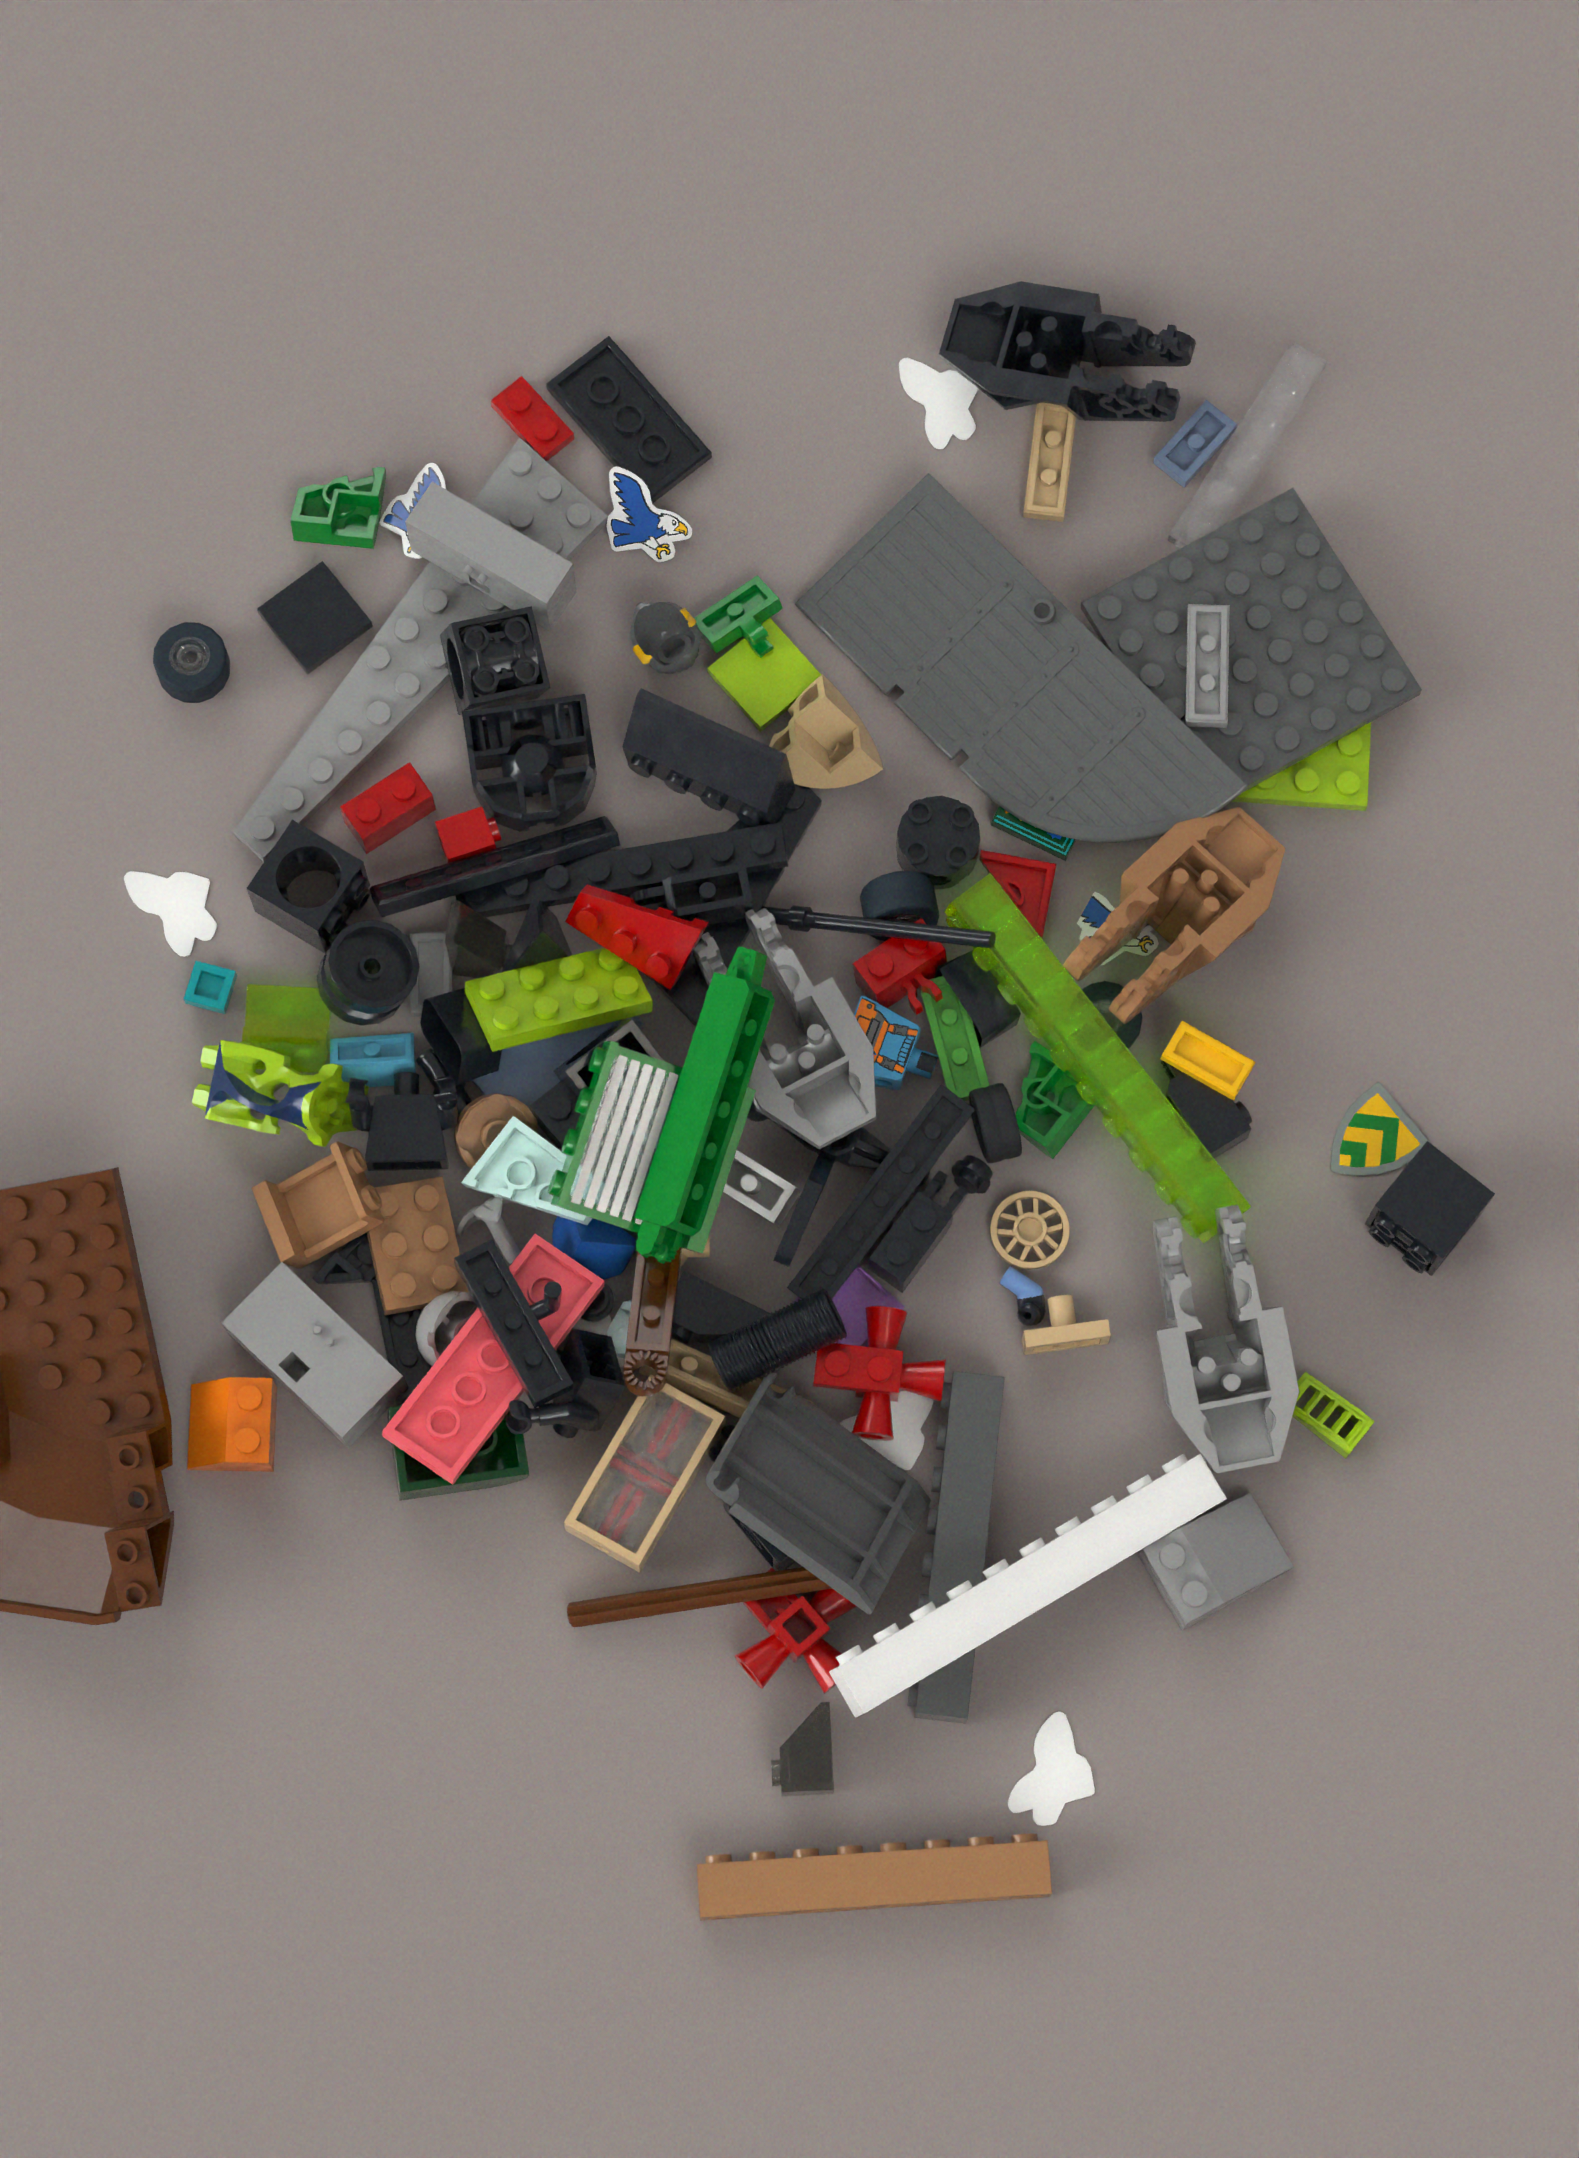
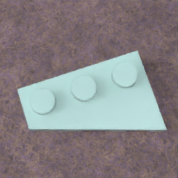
M515 1116L509 1120L461 1182L467 1188L588 1225L592 1220L590 1217L551 1205L553 1195L548 1194L549 1185L555 1170L562 1171L567 1155ZM580 1165L578 1167L570 1192V1195L572 1196L574 1194L582 1170V1166ZM591 1173L582 1196L584 1200L587 1198L594 1177ZM602 1181L594 1202L596 1204H599L605 1186Z

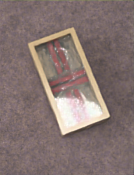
M650 1374L647 1380L650 1382L651 1378H655V1376ZM667 1383L655 1395L637 1396L565 1519V1530L640 1573L707 1459L710 1448L715 1445L723 1427L726 1426L725 1416Z

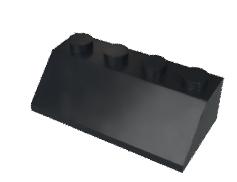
M640 688L635 699L622 746L628 766L632 771L646 778L653 775L663 780L670 789L677 793L686 794V792H690L700 797L705 805L714 810L721 811L723 808L735 813L742 822L751 827L777 822L796 790L785 753Z

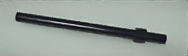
M795 905L790 909L766 906L761 908H766L769 913H772L777 925H786L793 931L808 932L813 928L983 948H993L996 941L995 932L820 913L813 912L810 907Z

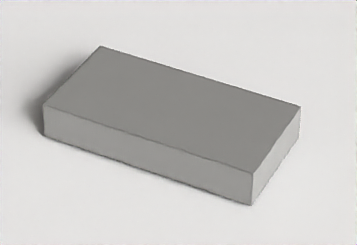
M452 931L410 932V941L416 949L420 966L416 985L410 992L411 1017L421 1016L424 999L453 991Z

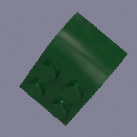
M401 1406L388 1408V1423ZM509 1411V1412L507 1413V1415H508V1416H511L512 1418H514V1417L510 1414V1411ZM506 1417L500 1422L453 1485L391 1443L399 1501L498 1487L521 1481L529 1476L524 1434L512 1433L507 1427Z

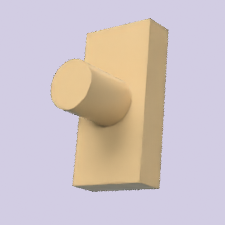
M1060 1295L1047 1299L1051 1327L1024 1330L1022 1335L1024 1355L1105 1345L1109 1343L1111 1337L1108 1319L1083 1323L1076 1322L1072 1295Z

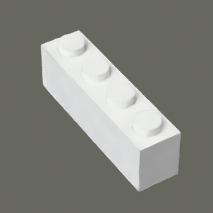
M659 1106L652 1112L643 1142L646 1144ZM666 1115L656 1142L655 1150L657 1149L658 1142L666 1121ZM640 1121L636 1124V1126H635L634 1129L632 1130V1133H631V1134H632L633 1136L636 1135V1132H637V1129H638V1126H639ZM736 1150L723 1192L779 1227L801 1193V1190Z

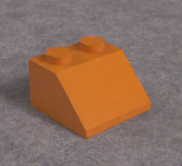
M228 1377L191 1384L188 1470L274 1472L277 1386L273 1378Z

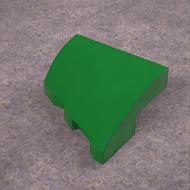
M385 467L372 468L373 475L349 481L346 475L335 478L325 485L313 484L298 488L290 520L294 541L374 549L384 496Z
M1034 1041L1030 1046L1029 1053L1032 1057L1028 1076L1023 1079L1021 1088L1023 1099L1022 1104L1017 1108L1016 1119L1020 1134L1047 1156L1054 1159L1104 1093L1100 1087L1068 1067L1065 1060Z

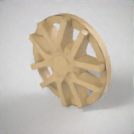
M1022 1191L1004 1199L996 1208L990 1225L991 1241L1000 1258L1018 1269L1031 1270L1049 1266L1065 1250L1070 1234L1068 1217L1062 1206L1054 1198L1037 1191ZM1032 1199L1033 1213H1023L1021 1200ZM1038 1200L1045 1202L1053 1207V1209L1039 1215ZM1015 1202L1018 1217L1003 1213L1006 1207ZM1058 1214L1061 1224L1047 1227L1045 1220ZM1001 1219L1013 1223V1230L998 1229V1220ZM1063 1231L1060 1245L1049 1235ZM998 1236L1013 1238L1005 1250L1001 1246ZM1042 1242H1045L1055 1251L1049 1257H1046L1039 1248ZM1016 1244L1025 1247L1019 1260L1009 1255ZM1030 1249L1033 1250L1040 1261L1025 1262Z

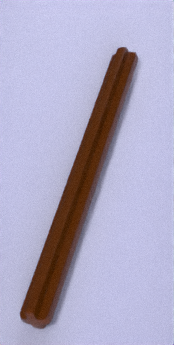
M804 1567L570 1602L567 1605V1616L572 1627H582L832 1588Z

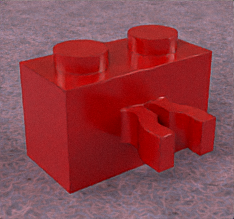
M922 918L914 922L926 924ZM891 937L852 963L856 984L865 996L886 1008H889L908 995L910 1008L917 1016L923 1012V1006L917 999L916 989L918 988L923 993H929L935 1002L943 999L942 991L930 980L934 978L937 967L947 962L946 950L941 943Z

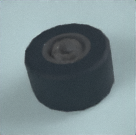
M184 622L170 627L160 636L154 648L153 664L162 688L171 697L182 702L200 703L213 698L224 688L230 676V660L222 638L212 628L201 623Z
M895 871L881 875L871 880L862 889L860 895L863 917L911 923L922 918L929 925H937L940 915L934 885L931 879L922 873ZM870 935V936H872L873 938H875V939H877V940H880V941H887L888 939L891 938V937Z

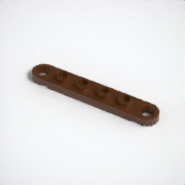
M681 1247L676 1251L675 1259L664 1264L657 1262V1259L653 1256L643 1257L637 1251L623 1377L627 1389L638 1396L657 1394L663 1389L667 1381L682 1253ZM649 1366L655 1369L657 1374L655 1378H651L650 1382L649 1380L643 1382V1380L639 1381L638 1378L635 1379L634 1371L639 1367Z

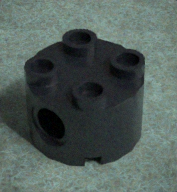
M945 796L926 797L913 801L902 816L897 831V860L902 870L919 872L931 879L934 889H946L959 884V881L968 876L974 869L979 853L981 840L979 823L974 816L972 808L965 803H961L959 800Z

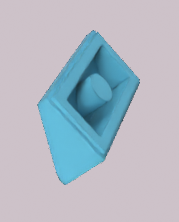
M414 1033L330 1039V1064L343 1066L341 1077L343 1081L349 1082L350 1078L368 1080L366 1086L369 1087L394 1086V1074L401 1072L416 1073Z

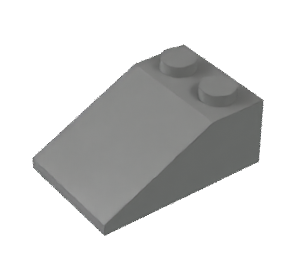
M1251 1493L1176 1529L1143 1548L1138 1556L1182 1631L1294 1568Z

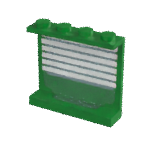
M604 1041L603 1047H596L592 1054L588 1071L594 1074L589 1089L583 1087L579 1094L575 1112L580 1113L576 1129L570 1128L565 1136L562 1146V1153L567 1154L562 1171L555 1170L549 1185L548 1194L553 1195L551 1205L638 1233L642 1220L634 1218L683 1067L618 1046L619 1043L613 1041ZM749 1087L746 1089L702 1228L693 1236L683 1234L680 1244L681 1248L697 1253H703L756 1092L755 1089Z

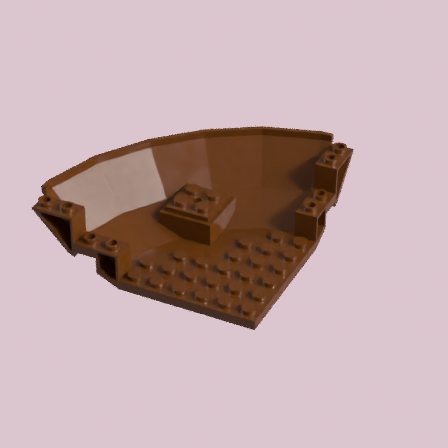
M119 1167L0 1189V1611L89 1625L114 1623L121 1619V1612L162 1605L174 1529V1511L169 1510L161 1470L173 1465L171 1415ZM135 1491L143 1495V1506L135 1502Z

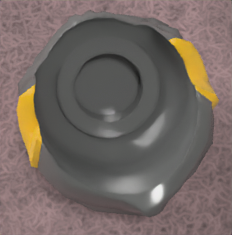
M638 603L633 614L630 630L634 654L642 664L651 665L658 673H681L683 670L692 667L695 659L699 656L698 647L701 644L700 641L703 634L698 629L696 620L686 608H682L675 603Z

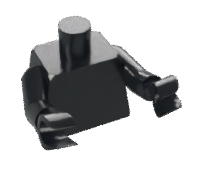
M413 1072L394 1074V1095L376 1096L374 1105H370L369 1099L364 1094L365 1085L368 1083V1080L350 1078L349 1091L345 1102L349 1103L353 1127L360 1131L369 1132L365 1153L368 1171L449 1169L443 1130L453 1128L458 1123V1097L453 1075L435 1078L434 1081L440 1085L441 1092L440 1094L433 1095L419 1094V1074Z
M572 1328L563 1352L559 1349L555 1351L574 1383L573 1390L553 1399V1403L543 1404L539 1408H529L526 1403L518 1400L510 1401V1414L514 1418L505 1415L508 1429L514 1434H522L530 1430L532 1423H539L540 1426L553 1425L554 1431L566 1438L575 1437L579 1429L592 1432L600 1430L625 1388L612 1337Z

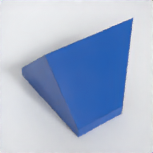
M557 1216L553 1224L552 1245L603 1280L620 1275L626 1269L636 1250L637 1239L620 1227L593 1218L588 1225Z

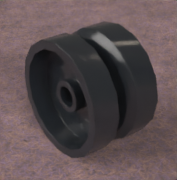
M377 920L355 922L339 933L320 962L317 974L320 997L329 1011L345 1022L360 1026L380 1024L396 1013L416 985L420 968L416 949L407 935L392 924Z

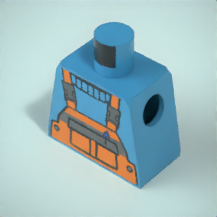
M861 995L854 1015L873 1047L875 1087L901 1090L907 1071L931 1079L938 1055L916 1048L921 1028L879 1003Z

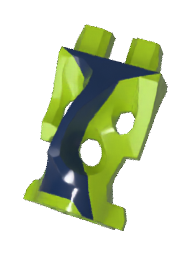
M220 1040L219 1045H205L203 1047L200 1060L202 1067L212 1069L214 1072L211 1085L198 1084L195 1088L192 1104L206 1111L205 1119L280 1135L279 1118L298 1127L307 1134L308 1139L314 1145L326 1147L332 1136L336 1133L357 1131L352 1125L349 1103L345 1102L349 1091V1082L343 1081L341 1078L342 1065L332 1063L323 1065L319 1073L308 1075L302 1074L290 1067L291 1056L253 1044ZM258 1061L265 1063L266 1070L263 1074L256 1073L255 1065ZM287 1084L289 1091L285 1098L280 1101L274 1097V1092ZM366 1085L364 1092L365 1096L368 1094L369 1086ZM250 1109L265 1114V1118H254L251 1115Z

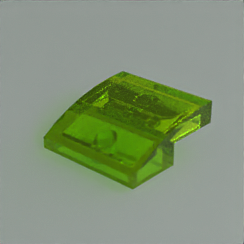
M247 984L246 1015L242 1042L291 1056L290 1067L298 1072L319 1073L322 1066L327 1064L331 1011H329L320 997L319 989L317 987ZM263 1061L256 1063V1069L266 1070Z

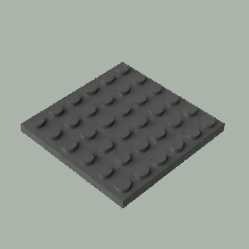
M1294 488L1081 602V610L1101 642L1184 724L1188 604L1230 605L1227 728H1188L1246 783L1248 788L1243 792L1419 696L1422 691Z

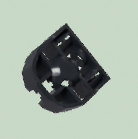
M585 694L462 711L473 791L481 806L490 817L495 818L497 824L519 832L529 831V827L537 826V823L543 822L545 824L554 823V827L563 826L585 811L595 787L597 775ZM568 715H569V717H570V724H571V731H572V737H571V738L568 737L566 717H565V716H568ZM542 724L544 725L545 737L528 734L512 741L511 728L514 730H530ZM485 727L488 729L490 749L488 750L486 749L484 735ZM588 754L589 765L565 768L563 758ZM549 765L556 772L545 783L541 774L546 771ZM502 767V778L478 781L477 770ZM541 792V796L550 794L552 810L527 813L525 797H533V793Z

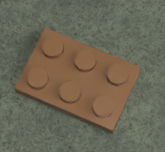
M443 1176L376 1187L375 1189L382 1200V1207L379 1209L385 1222L366 1233L384 1315L423 1309L435 1297L449 1291L468 1292V1288L454 1265V1258L460 1255Z

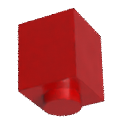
M482 806L435 821L437 834L447 863L496 849L495 842L502 840L495 818L487 819Z

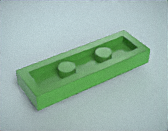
M944 976L930 980L942 991L943 999L935 1002L929 993L921 991L946 1087L963 1101L969 1100L970 1091L988 1087L990 1084L972 1019Z

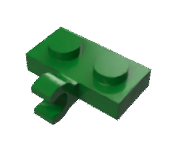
M757 575L694 617L698 629L703 634L702 639L715 653H718L744 636L752 650L761 658L774 649L773 645L766 639L769 635L761 623L782 610L783 607L778 596Z

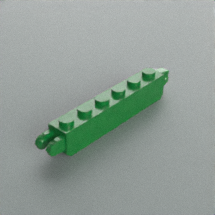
M738 947L726 974L713 973L634 1218L642 1220L635 1245L636 1251L646 1258L653 1256L657 1259V1262L663 1264L665 1262H672V1259H675L683 1234L693 1236L702 1228L775 1003L772 991L761 987L767 955L753 949Z

